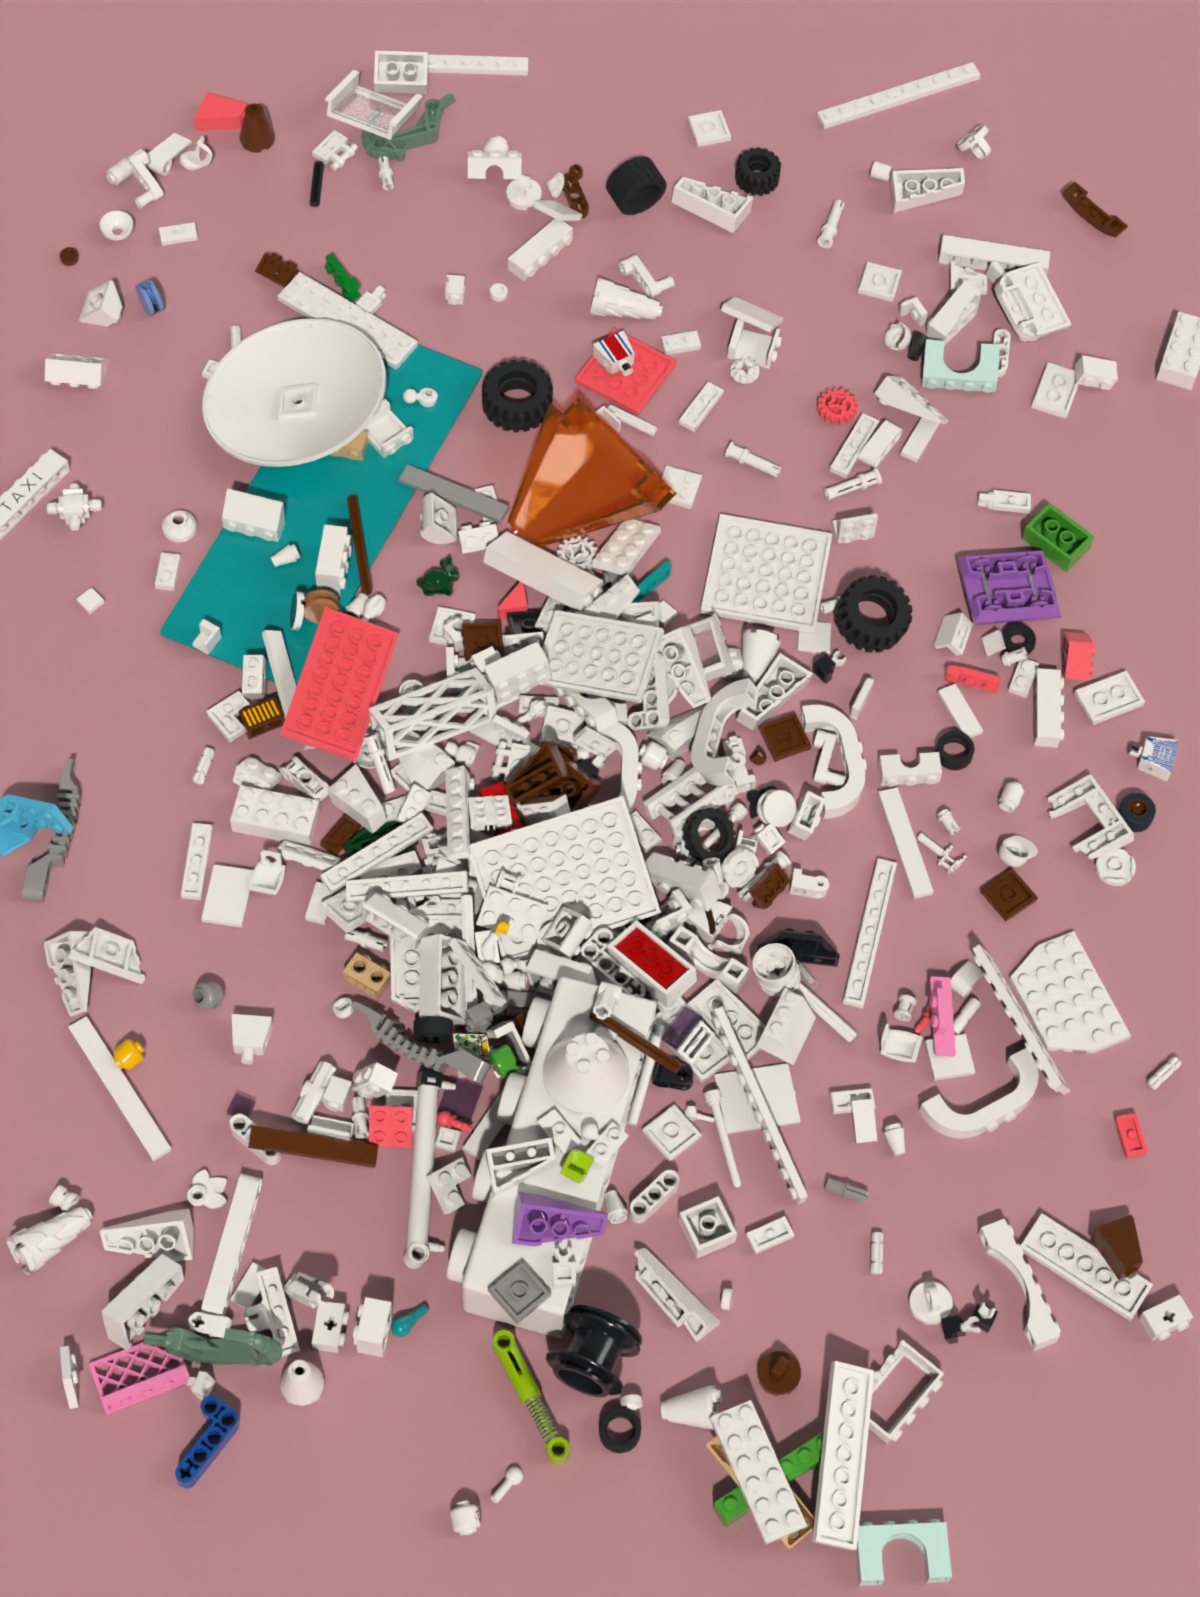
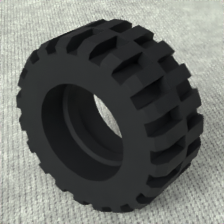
M510 360L508 363L506 361L500 363L499 367L497 365L494 366L491 372L489 371L486 374L485 380L482 383V409L490 422L493 421V425L499 428L501 426L502 430H513V432L517 433L520 430L524 432L530 431V428L535 429L539 427V423H544L551 413L553 385L549 375L545 374V370L541 367L537 368L536 364L532 362L529 364L526 360H521V362ZM520 389L529 392L533 397L526 402L513 403L504 399L502 395L509 390Z
M870 575L868 578L863 576L858 580H854L846 588L836 604L835 618L838 619L835 623L837 628H841L839 632L841 636H845L847 638L846 642L850 645L852 643L856 645V649L861 650L863 648L865 652L872 653L873 650L879 653L883 652L884 649L889 650L904 636L910 627L909 624L912 622V615L910 614L913 610L912 606L908 605L910 599L908 595H904L905 590L902 587L898 588L895 585V581H887V577L884 576L877 578L876 575ZM870 601L880 605L888 616V625L877 627L867 623L859 612V603Z

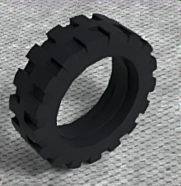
M714 808L701 809L690 814L691 817L686 819V825L683 826L684 835H682L683 841L686 844L684 846L686 850H689L690 856L695 857L699 862L713 857L720 860L725 859L728 856L727 854L732 852V846L735 845L736 840L734 839L736 832L732 827L734 825L728 819L729 816L726 813L723 814L722 810ZM704 819L713 821L720 833L719 845L713 852L704 849L698 838V829Z

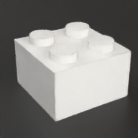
M719 1196L679 1213L678 1222L696 1259L736 1242L737 1232Z
M365 1297L364 1304H360L358 1310L359 1325L354 1327V1345H357L358 1353L384 1357L393 1317L392 1303Z

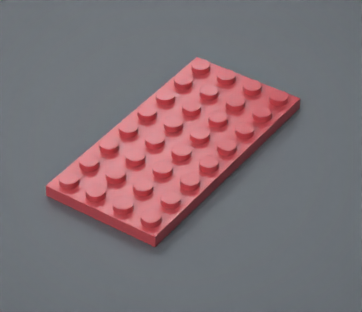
M325 607L280 735L356 762L363 743L362 737L365 736L370 722L368 708L376 704L399 633Z

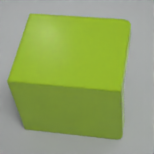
M577 1148L572 1149L560 1174L577 1183H582L594 1162V1157Z

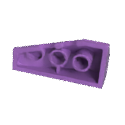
M518 1192L514 1209L512 1243L540 1246L542 1243L551 1241L558 1243L570 1238L583 1239L604 1235L608 1213L539 1194Z

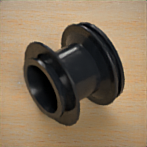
M574 1305L570 1307L568 1313L564 1315V1325L573 1334L567 1350H554L546 1354V1361L553 1369L554 1375L568 1387L589 1396L602 1398L607 1395L622 1393L624 1386L613 1371L620 1356L634 1357L640 1353V1345L642 1344L640 1333L625 1320L602 1309L587 1305Z

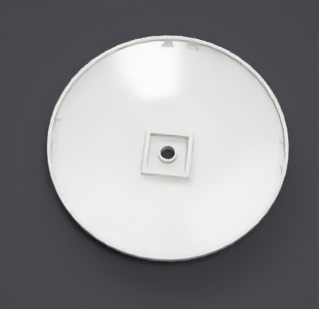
M313 318L282 322L250 335L233 347L220 360L211 373L204 390L202 400L204 421L210 435L218 446L228 454L244 462L261 466L283 467L315 461L347 445L372 421L379 410L385 394L386 370L383 359L375 344L366 335L352 326L333 320ZM298 400H302L301 403L295 404Z

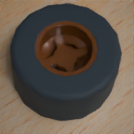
M1131 793L1121 801L1118 812L1132 832H1142L1151 825L1156 808L1154 802L1148 796L1141 793Z

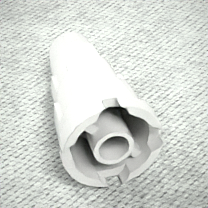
M598 278L590 314L620 318L625 316L636 319H656L657 316H661L663 306H659L660 302L647 298L646 295L629 291V288Z
M78 1207L67 1213L63 1212L46 1222L42 1221L28 1229L24 1228L6 1238L10 1253L17 1264H25V1266L21 1267V1270L25 1274L31 1275L44 1266L46 1261L62 1251L61 1248L77 1238L78 1234L91 1224L92 1215L87 1208Z

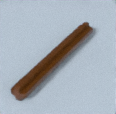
M593 1009L590 1011V1019L617 1033L618 1037L673 1073L680 1069V1061L611 1016L602 1020L597 1018L596 1014L593 1013Z

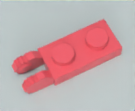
M949 665L946 668L945 681L951 684L962 683L967 687H976L985 692L997 694L1001 677L954 665Z

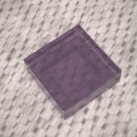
M235 1094L227 1110V1115L243 1114L249 1118L255 1106V1101Z

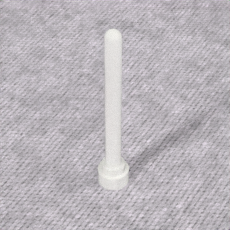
M736 803L730 809L731 812L728 819L733 823L743 820L748 815V811L745 806ZM718 828L701 844L704 849L707 850L720 837ZM689 856L685 862L691 866L696 861V858Z
M718 1089L710 1090L703 1094L704 1099L709 1107L712 1108L733 1186L738 1188L741 1186V1180L719 1105L722 1099L721 1093Z

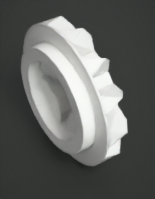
M741 357L738 360L735 359L733 364H731L730 374L739 383H752L759 376V366L750 357L747 359ZM743 366L746 367V369H748L747 375L744 372V370H742Z

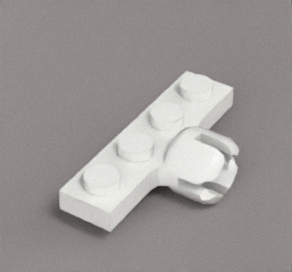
M453 938L448 943L452 948V954L461 961L463 970L472 977L474 986L481 990L484 995L483 999L490 1005L502 1007L507 1000L495 984H501L503 981V972L500 967L489 962H480L466 941Z
M277 1267L256 1272L262 1294V1302L247 1307L244 1310V1317L247 1321L246 1324L249 1332L257 1333L263 1330H270L273 1338L282 1345V1357L299 1353L300 1348Z

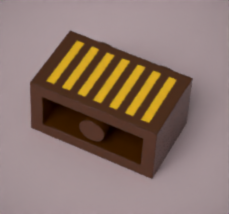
M275 696L265 698L252 706H245L238 711L240 723L244 726L248 739L283 726L285 721L284 714Z

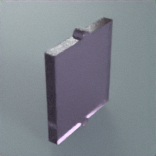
M450 1076L448 1082L455 1083L456 1089L444 1091L438 1111L446 1110L452 1115L472 1120L483 1086L468 1082L467 1079L461 1080Z

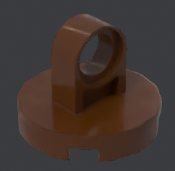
M784 1351L768 1353L761 1359L757 1368L759 1384L767 1393L774 1396L792 1393L797 1388L801 1379V1368L798 1361L791 1354Z

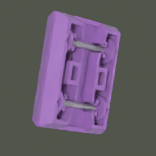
M1043 550L965 556L957 559L974 625L1061 618L1057 595Z

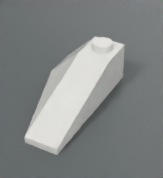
M886 376L874 393L879 397V402L885 406L889 405L939 424H947L948 422L935 407L928 406V400L918 395V390L901 376Z
M189 1209L168 1211L100 1229L104 1250L129 1255L131 1253L142 1254L146 1258H152V1256L159 1257L163 1254L175 1262L193 1259L194 1227Z

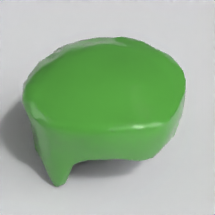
M508 1044L489 1051V1059L492 1066L504 1080L508 1078L510 1073H515L520 1069L519 1066H516V1058Z

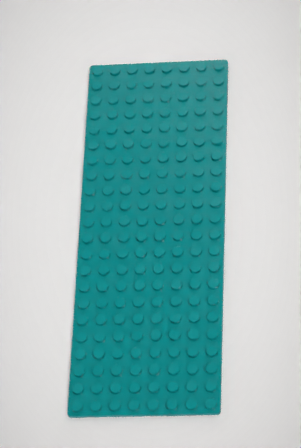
M420 345L417 346L397 370L384 363L386 389L383 400L386 399L390 403V410L407 428L409 426L413 428L414 439L409 444L397 449L394 454H389L385 458L368 442L363 461L327 455L315 461L293 466H260L244 493L283 502L285 526L279 541H267L260 537L247 536L244 533L231 532L222 528L160 630L161 636L202 652L194 648L192 643L200 634L199 624L205 619L219 627L221 632V639L209 653V656L243 669V655H263L268 661L267 680L275 683L262 632L265 630L281 631L297 687L319 624L309 622L303 616L300 630H291L290 608L295 591L303 592L305 596L307 593L317 590L315 572L324 525L347 527L348 535H351L350 545L352 546V553L347 561L349 562L348 573H345L346 587L345 590L342 589L341 596L338 597L339 612L345 613V607L351 603L361 586L347 497L355 495L358 498L370 570L416 491L414 488L399 483V477L407 464L427 472L482 377L483 371ZM423 388H432L438 395L437 402L432 407H424L418 400L409 404L403 399V393L407 389H414L419 393ZM288 544H294L301 558L297 559V562L275 567L271 556H274Z

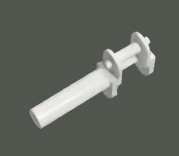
M923 833L917 838V840L942 858L938 859V866L943 865L947 868L948 874L951 871L954 872V868L957 870L967 858L964 855L960 860L954 861L948 856L953 849L952 845L944 850ZM948 859L953 863V865L950 866L945 862V860Z

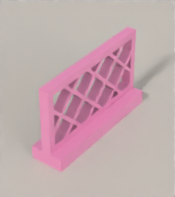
M140 1343L130 1347L128 1351L122 1350L89 1363L106 1415L186 1384L189 1373L184 1360L166 1353L165 1350L159 1349L160 1346L154 1347V1345ZM148 1349L152 1351L148 1360L138 1357L141 1350ZM156 1353L166 1356L162 1365L152 1362ZM127 1357L131 1359L127 1368L117 1365L121 1358ZM170 1358L178 1360L181 1365L173 1369L166 1367ZM135 1361L145 1364L141 1373L131 1370ZM103 1365L110 1367L106 1376L97 1374L95 1368ZM149 1366L159 1369L156 1376H145ZM114 1369L124 1372L119 1382L110 1379ZM128 1374L138 1378L135 1384L130 1386L123 1384ZM107 1383L116 1386L114 1392L104 1396L103 1389Z

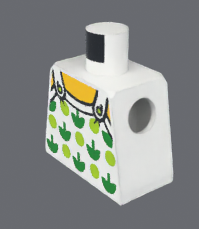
M453 1034L454 1051L460 1045L489 1062V1051L501 1046V1044L489 1046L488 1038L485 1034ZM457 1071L458 1079L467 1077L466 1075Z

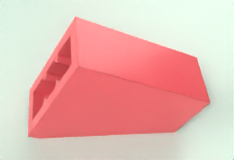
M207 92L194 117L195 129L205 131L241 128L247 103Z

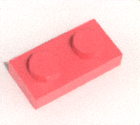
M1137 1113L1116 1116L1115 1123L1126 1159L1147 1155L1148 1151Z

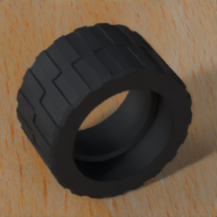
M643 156L635 157L621 164L609 176L606 183V189L622 214L636 215L648 210L662 198L667 187L665 179L649 157Z

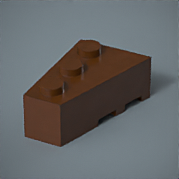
M545 741L539 751L532 755L528 763L523 768H520L504 786L512 805H522L571 778L555 741Z

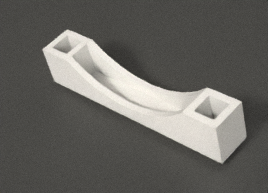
M1005 1219L981 1227L978 1236L986 1253L1004 1264L1021 1286L1027 1309L1024 1334L1032 1351L1056 1343L1061 1333L1057 1322H1053L1051 1318L1050 1306L1042 1299L1040 1285L1037 1282L1035 1283L1032 1278V1269L1029 1263H1025L1022 1257L1023 1250L1020 1244H1016L1013 1238L1014 1231L1011 1225H1007Z

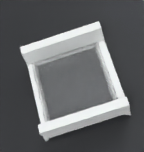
M352 70L325 98V101L328 102L327 116L391 140L392 136L415 112L418 113V105L423 99V95L416 94L407 104L358 86L360 72Z

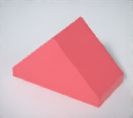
M519 582L498 606V619H506V613L528 611L524 584L522 582Z

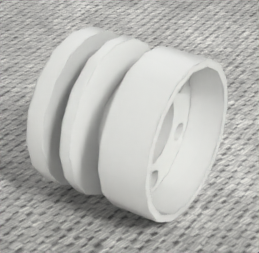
M772 943L761 947L756 952L752 961L753 970L763 992L778 998L785 988L792 992L798 988L801 981V971L790 948L783 944Z

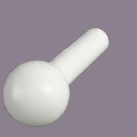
M511 1467L506 1471V1480L491 1497L494 1503H498L512 1485L521 1483L523 1480L521 1469Z

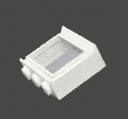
M716 613L711 617L689 625L693 637L696 639L706 681L736 671L729 657L731 655L724 641L726 637L720 627L722 623Z

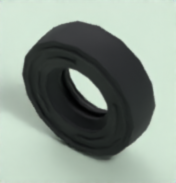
M1012 624L1002 633L1006 647L1004 649L1005 652L1009 653L1024 647L1027 655H1029L1035 648V633L1024 624ZM1014 635H1021L1025 638L1026 643L1022 646H1016L1012 643L1011 638Z

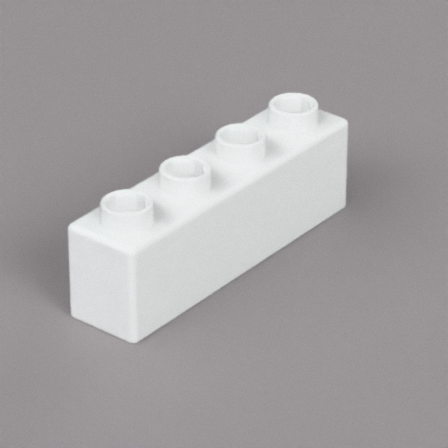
M561 977L557 982L552 1001L538 997L533 999L522 1034L524 1046L536 1049L528 1076L513 1072L509 1074L497 1113L499 1122L512 1125L505 1146L548 1138L537 1125V1121L553 1109L557 1111L581 1140V1145L576 1148L584 1153L595 1142L594 1140H586L582 1137L581 1128L584 1124H595L600 1135L612 1122L623 1131L625 1130L646 1054L620 1037L614 1043L620 1047L628 1061L629 1081L624 1095L611 1108L596 1114L568 1111L559 1106L550 1097L543 1080V1066L546 1056L557 1042L572 1034L593 1033L599 1025L589 1018V1013L594 1008L600 986L568 977ZM621 992L618 1005H615L611 1017L650 1042L654 1030L657 1002ZM553 1144L556 1158L554 1165L494 1198L485 1151L476 1173L472 1191V1198L474 1200L487 1203L478 1233L465 1229H460L450 1254L446 1277L448 1280L462 1283L463 1309L466 1312L562 1339L566 1328L564 1325V1315L572 1307L592 1237L564 1239L558 1243H555V1241L545 1242L540 1246L513 1244V1218L518 1192L539 1194L600 1211L618 1150L601 1169L592 1164L584 1182L577 1183L560 1174L569 1153L563 1156ZM556 1247H559V1254L562 1256L567 1255V1248L571 1247L572 1256L568 1262H575L576 1286L553 1287L552 1264L558 1262L555 1258ZM523 1261L551 1293V1297L516 1324L491 1296L488 1288Z

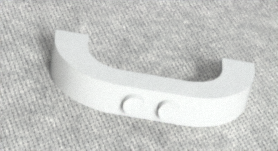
M749 678L738 680L722 688L711 698L712 701L708 702L702 711L692 744L691 762L700 775L712 785L726 786L732 785L735 782L737 766L728 756L715 758L726 720L739 709L755 706L759 690Z
M824 705L802 706L800 716L805 733L821 730L837 735L836 740L839 744L847 783L839 790L821 793V797L826 799L822 808L823 819L842 816L856 806L863 792L867 765L865 758L862 759L861 756L863 752L862 743L858 741L856 731L850 720L840 711Z
M616 722L599 733L616 742V750L622 759L621 792L618 797L624 796L629 815H631L635 808L637 791H641V779H638V773H642V762L638 761L639 753L635 737L627 727L620 722Z
M1027 1048L1011 1055L1007 1066L1016 1079L1017 1088L1012 1093L975 1113L963 1115L952 1111L940 1094L921 1103L919 1112L930 1127L948 1137L965 1139L978 1136L987 1130L992 1132L999 1127L1000 1123L1004 1121L1008 1123L1014 1120L1017 1114L1023 1111L1030 1103L1039 1079L1035 1059Z

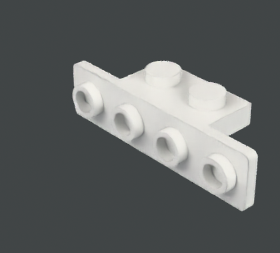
M495 715L492 722L469 730L471 734L496 747H499L500 741L506 742V750H511L512 743L528 745L533 748L532 756L541 748L530 742V732L525 727L511 723L506 717Z

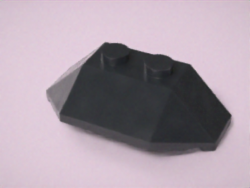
M790 928L779 929L757 946L758 951L767 944L779 943L786 945L792 950L796 960H798L797 963L837 967L840 954L821 934L814 931L800 932Z

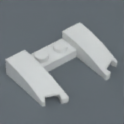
M1091 774L1048 797V802L1053 803V811H1049L1051 819L1087 805L1104 828L1072 847L1074 852L1077 853L1080 850L1089 855L1088 859L1091 860L1134 841V833Z

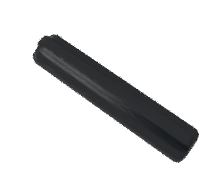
M322 161L314 163L309 201L311 207H318L320 204L324 163Z

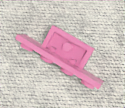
M931 977L929 979L931 995L929 1005L932 1010L931 1027H933L935 1056L954 1057L956 1049L951 979L949 977Z

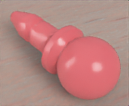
M930 1005L927 1007V1012L923 1013L924 1018L917 1024L914 1034H919L931 1023L932 1010Z
M443 1110L437 1114V1124L439 1126L472 1131V1127L469 1124L458 1120L457 1116L452 1115L449 1111Z

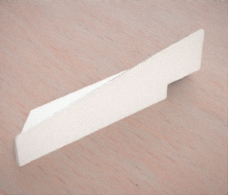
M646 1248L634 1252V1255L638 1258V1269L635 1271L636 1280L677 1327L685 1324L697 1342L721 1323Z

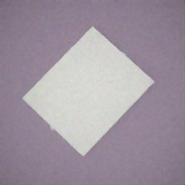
M788 1063L751 1069L776 1126L800 1123L801 1120L795 1097L796 1092L793 1088ZM737 1071L714 1074L716 1088L720 1090L722 1097L720 1100L721 1104L719 1105L727 1134L763 1129L761 1123H757L753 1112L755 1109L753 1105L749 1104L746 1099L744 1085H740L738 1082Z

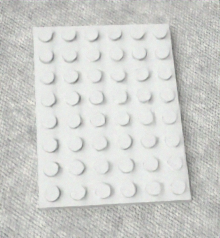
M624 796L470 844V858L483 899L485 900L490 885L496 887L501 870L515 877L521 876L515 894L548 905L540 930L546 924L554 922L563 906L582 914L593 923L590 936L601 928L611 930L661 913ZM499 887V889H502V890H505V891H508V892H511V893H512V890H509V889H506V888H503V887ZM502 933L499 934L500 939L497 943L503 959L510 958L514 961L522 956L533 955L534 951L538 950L537 940L534 945Z

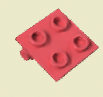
M370 1105L369 1144L378 1145V1147L411 1148L412 1107Z

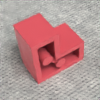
M1064 632L1062 648L1065 655L1063 676L1065 679L1088 681L1089 675L1093 673L1091 656L1095 655V644H1093V640H1091L1088 633Z

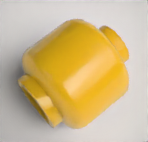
M126 1039L114 1048L112 1058L121 1070H132L144 1060L142 1052L145 1050L139 1041L134 1043L132 1040Z

